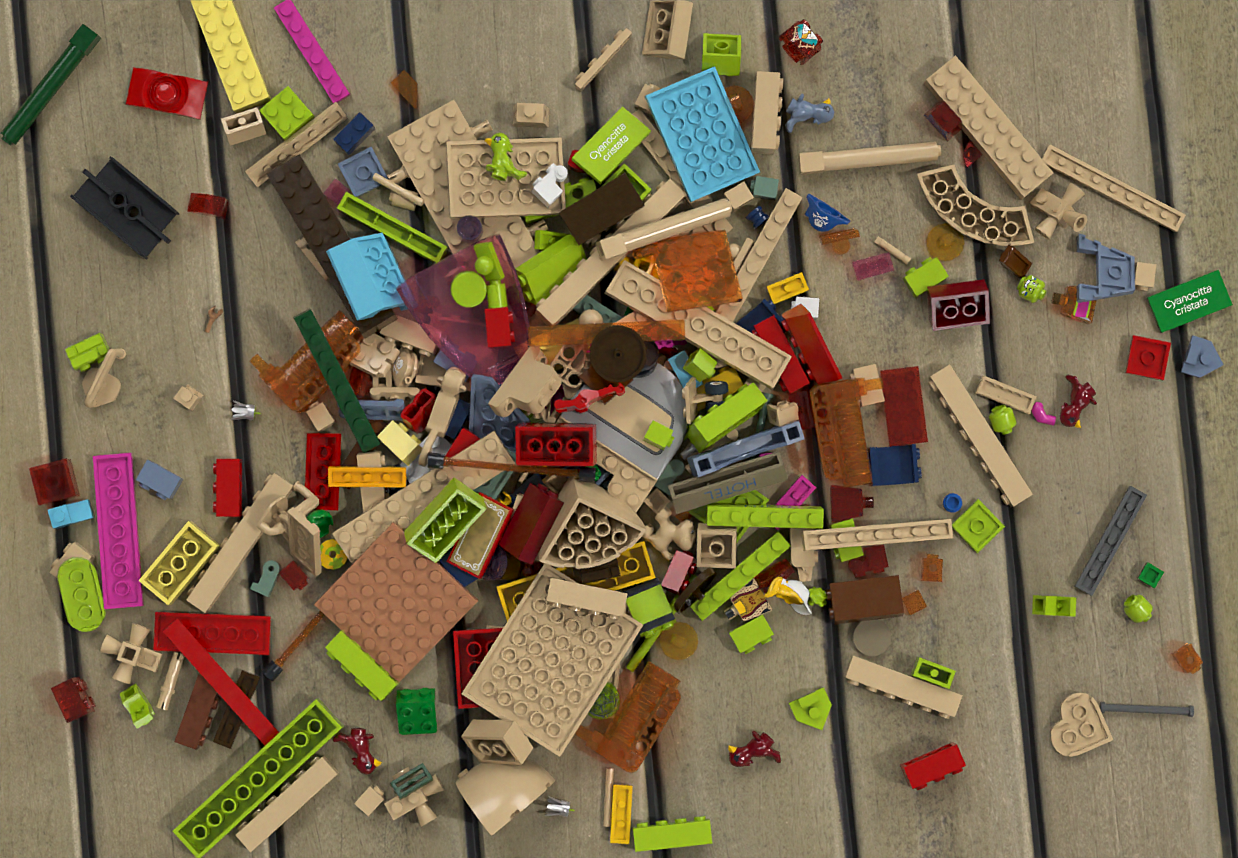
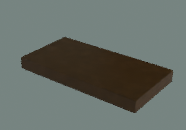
M623 173L560 211L559 214L578 246L645 207L626 173Z

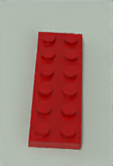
M155 612L153 651L180 652L163 633V630L178 618L208 653L270 655L271 616Z

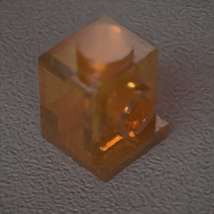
M927 554V558H922L921 581L942 582L943 559H939V555ZM931 564H934L936 566V570L934 572L930 571L929 569Z
M1186 643L1172 653L1184 673L1190 672L1194 674L1201 669L1200 665L1203 661L1191 643ZM1189 656L1193 658V662L1191 664L1187 662V658Z

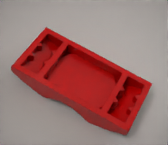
M133 67L126 105L201 120L208 82L186 76Z

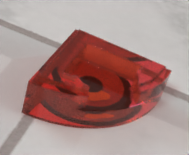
M971 141L967 143L963 151V160L967 168L983 155Z

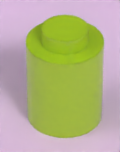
M501 280L489 281L490 285H486L488 308L507 307L505 283L501 284Z

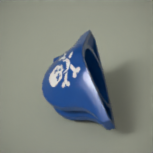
M811 194L807 195L809 207L805 215L809 217V222L814 229L826 232L837 225H847L850 223L848 218L830 205Z

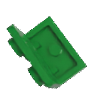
M435 688L397 690L396 709L399 734L413 735L437 732Z

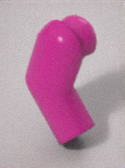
M1035 402L1031 410L1035 420L1039 423L1054 426L1056 416L1047 415L1043 409V404Z

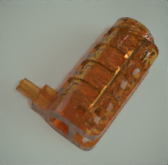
M648 661L604 734L597 730L592 732L580 725L575 735L586 741L587 747L596 751L621 769L629 773L636 772L680 702L681 695L677 688L681 680ZM673 692H675V697L677 699L671 700L669 706H672V708L670 709L667 705L662 703L663 701L667 703L669 699L667 696L668 693L672 694ZM660 708L665 709L667 716L659 718L656 715L657 710ZM654 718L662 724L659 725L657 723L655 726L656 733L652 732L649 736V739L652 740L650 742L645 737L648 734L647 727H652L654 724V720H652ZM638 742H645L647 748L644 751H639L636 748V744ZM635 753L638 755L635 759L636 766L628 767L627 760L631 761Z

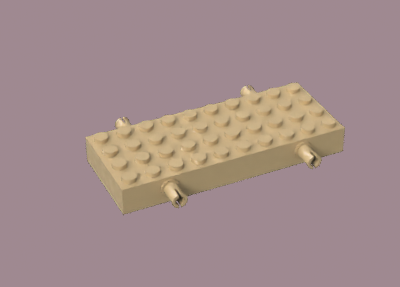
M452 100L387 136L403 164L400 169L387 176L395 184L407 177L408 179L411 178L421 198L425 200L424 203L458 262V267L443 274L448 285L451 284L453 278L460 272L474 271L478 273L474 265L478 258L473 246L478 243L492 242L505 276L501 279V284L505 283L506 291L519 285L516 279L515 268L540 253L539 250L534 249L535 230L546 231L549 229L543 219L530 227L525 226L520 216L450 219L446 141L479 140V137L493 130L488 120L473 128L469 127L455 100ZM479 274L484 279L486 285H490L489 281L486 282L484 275ZM487 292L484 300L481 302V305L488 302Z

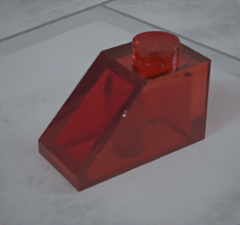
M191 193L187 212L225 219L229 200L225 197L210 194Z

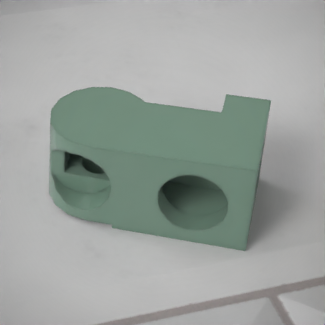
M678 459L672 460L654 486L668 496H671L668 485H671L676 477L683 473V462Z
M273 560L265 562L259 583L253 582L250 589L270 597L281 573L280 564Z

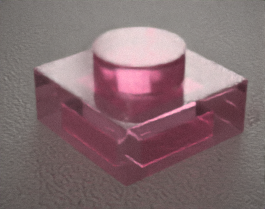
M335 178L324 194L339 205L345 193H350L351 191Z

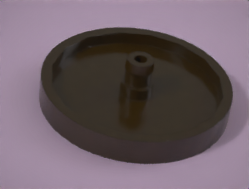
M623 325L609 326L601 330L591 343V364L597 374L608 381L625 382L631 380L641 372L646 362L647 352L642 337L630 327Z
M711 567L704 570L681 593L672 609L680 614L697 599L702 601L705 597L703 592L712 583L717 573Z

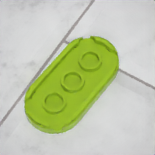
M82 557L69 558L61 564L57 573L66 617L73 628L82 632H90L101 625L106 614L97 572L89 560Z

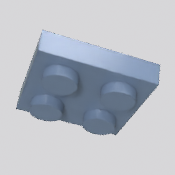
M372 146L338 163L353 195L357 198L381 186V184L372 180L375 173L388 179Z

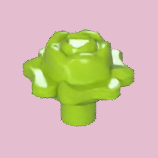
M812 587V589H809L810 599L808 604L810 606L818 604L820 607H823L827 604L826 592L822 588Z

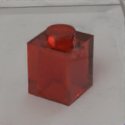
M294 560L279 572L280 576L293 591L297 589L301 591L309 584L307 580L310 577Z

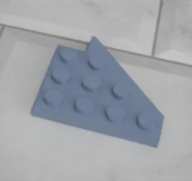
M473 374L471 377L469 431L483 438L495 430L504 446L516 453L515 426L519 423L532 422L519 408L514 409L507 417L496 415L488 403L500 388L499 384L493 377Z

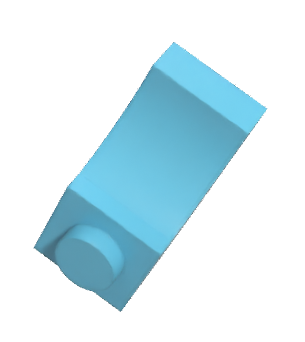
M89 499L48 510L52 528L54 529L94 518Z

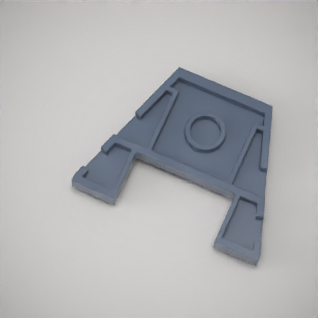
M1078 234L1077 252L1096 255V286L1078 284L1077 302L1081 303L1133 294L1135 291V257L1113 247L1111 249L1107 248L1097 240L1091 241L1085 238V235Z

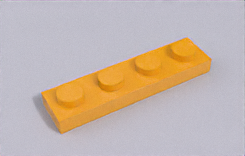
M329 466L328 487H406V467Z

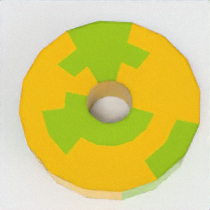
M336 539L326 540L320 545L322 566L335 570L345 565L348 557ZM331 551L336 552L335 558L330 557Z

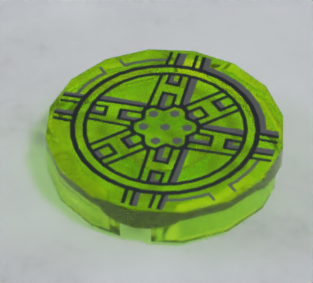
M607 682L589 710V716L600 720L607 719L615 714L620 705V696L613 684Z

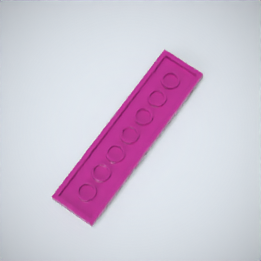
M132 453L93 456L104 609L144 606L142 583L139 582L142 576Z

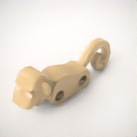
M451 367L446 371L444 377H438L437 379L441 384V390L435 400L425 431L429 435L418 461V464L423 467L428 464V455L433 451L432 446L437 436L443 438L446 434L459 400V393L465 392L467 389L463 385L467 375L462 369Z

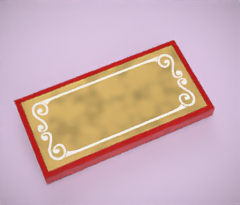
M479 492V495L484 499L487 509L455 542L447 562L478 579H482L514 509Z

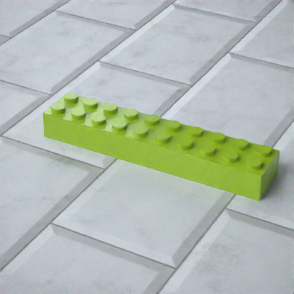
M319 698L315 699L173 830L174 834L196 858H202L334 737L344 725Z

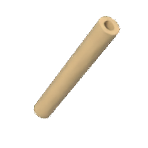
M377 173L373 175L372 180L419 206L424 204L425 200Z
M606 768L603 826L611 827L614 768Z

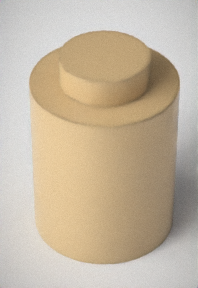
M391 190L389 201H392V206L415 211L417 204ZM408 190L409 192H411V193H413V194H415V195H417V196L419 197V193H418V192H414V191Z

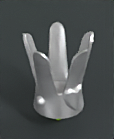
M233 400L236 404H234L232 411L240 414L233 415L231 420H254L255 414H261L255 412L256 405H245Z
M548 796L547 800L551 804L547 805L548 809L545 812L550 814L545 816L562 815L563 817H568L569 811H575L569 809L570 802L560 801Z

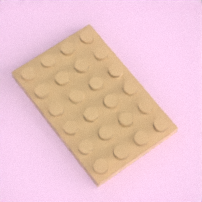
M562 138L509 139L513 146V152H507V155L512 160L514 167L517 170L526 171L527 175L520 180L514 177H507L506 181L494 179L491 176L492 173L486 171V165L492 163L494 154L491 147L484 140L446 141L450 219L560 215L559 212L566 208L564 181L556 182L563 192L548 208L532 193L534 188L532 184L539 177L543 179L548 174L546 170L553 163L556 166H563Z

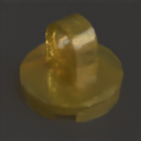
M948 223L939 224L932 228L926 239V248L930 256L933 258L937 257L942 262L952 261L957 258L963 251L965 244L963 234Z
M677 622L673 624L674 627L662 631L660 644L663 652L668 657L675 660H683L693 655L696 651L698 636L694 628L689 624Z

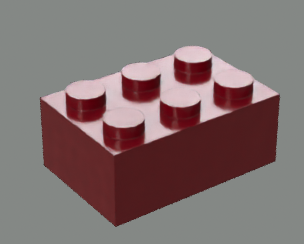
M984 279L927 287L928 315L933 331L990 324L989 290Z

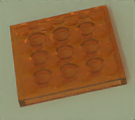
M726 230L671 237L650 244L667 312L742 302L743 297Z

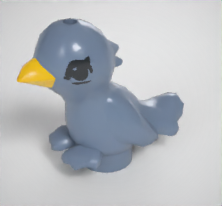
M801 94L798 100L793 98L786 110L787 113L791 114L790 119L785 124L787 132L791 133L797 122L805 121L809 118H814L813 123L817 122L818 125L829 122L834 117L831 100L828 98L820 104H811L803 100L804 94Z

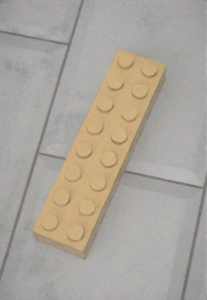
M956 55L925 80L924 85L1020 200L1053 174V171Z

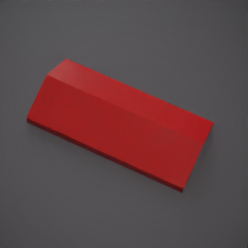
M307 433L305 487L319 499V505L314 510L338 511L339 487H328V467L340 466L341 434Z

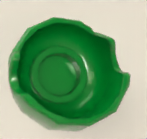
M315 510L306 517L311 524L314 523L318 526L320 538L329 533L330 525L333 526V518L328 511Z

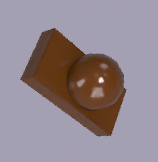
M1009 244L999 259L1004 268L1009 269L1020 279L1027 274L1033 264L1015 247Z

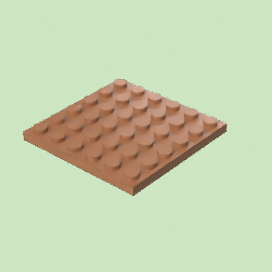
M393 521L314 605L336 626L346 632L345 634L350 639L360 645L363 651L375 659V662L382 666L390 676L400 682L478 602V599L438 562H433L406 543L404 530Z

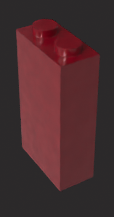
M530 483L498 545L518 560L532 565L564 504L563 501L558 499L559 495L550 491L543 484L539 483L537 486Z

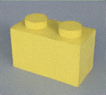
M392 420L377 437L401 461L409 466L422 451V447L419 445L421 441L414 434L412 436L408 435L407 431L409 429L401 422L397 424Z

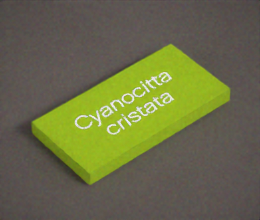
M622 106L572 157V161L601 184L651 133V130Z

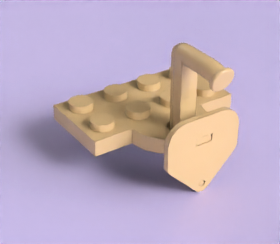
M297 481L294 484L293 491L299 492L306 500L297 507H292L288 510V499L285 496L278 498L268 506L257 527L266 535L282 534L289 542L290 554L317 577L321 573L320 530L316 524H311L307 520L306 515L319 505V499L307 487L302 485L300 481Z

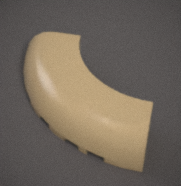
M955 165L917 174L921 188L932 207L950 226L975 240L993 245L1008 246L1009 244L1011 246H1020L1034 243L1025 206L998 207L981 200L968 191L960 179Z

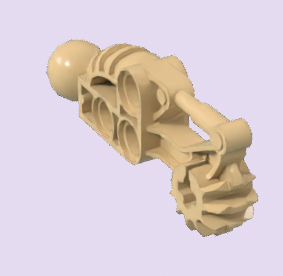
M594 309L585 310L580 315V328L576 334L574 332L571 333L550 364L552 367L557 364L564 367V371L558 374L562 380L565 395L562 400L572 399L583 384V381L580 379L577 385H571L569 378L572 375L579 377L590 367V353H586L590 349L585 339L589 334L598 332L603 325L601 314ZM571 348L574 350L575 354L572 358L564 356L566 349ZM550 399L546 405L547 409L544 408L540 413L534 414L535 419L543 418L545 423L556 422L561 413H557L554 409L550 415Z

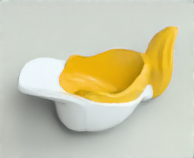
M776 577L771 582L767 593L764 595L766 598L776 595V597L784 599L787 604H791L796 612L803 615L812 614L807 604L809 590L801 581H786L782 577Z

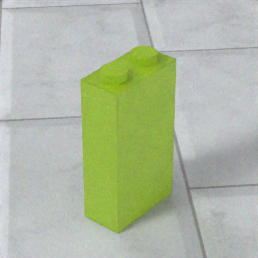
M571 234L561 238L515 268L517 282L522 287V295L527 302L537 305L542 298L546 300L551 295L549 292L556 285L560 286L564 282L563 278L569 272L574 273L578 269L576 266L582 259L587 260L582 245L578 246Z

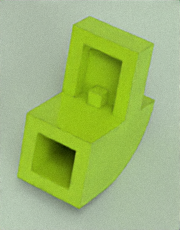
M1033 595L1032 614L1076 617V597Z
M136 683L120 693L122 704L131 714L132 722L137 729L147 725L154 719L153 715L155 712Z

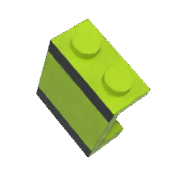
M658 577L622 592L627 593L626 603L632 617L643 624L639 631L641 637L649 638L654 636L656 631L671 629L674 627L673 624L677 623Z

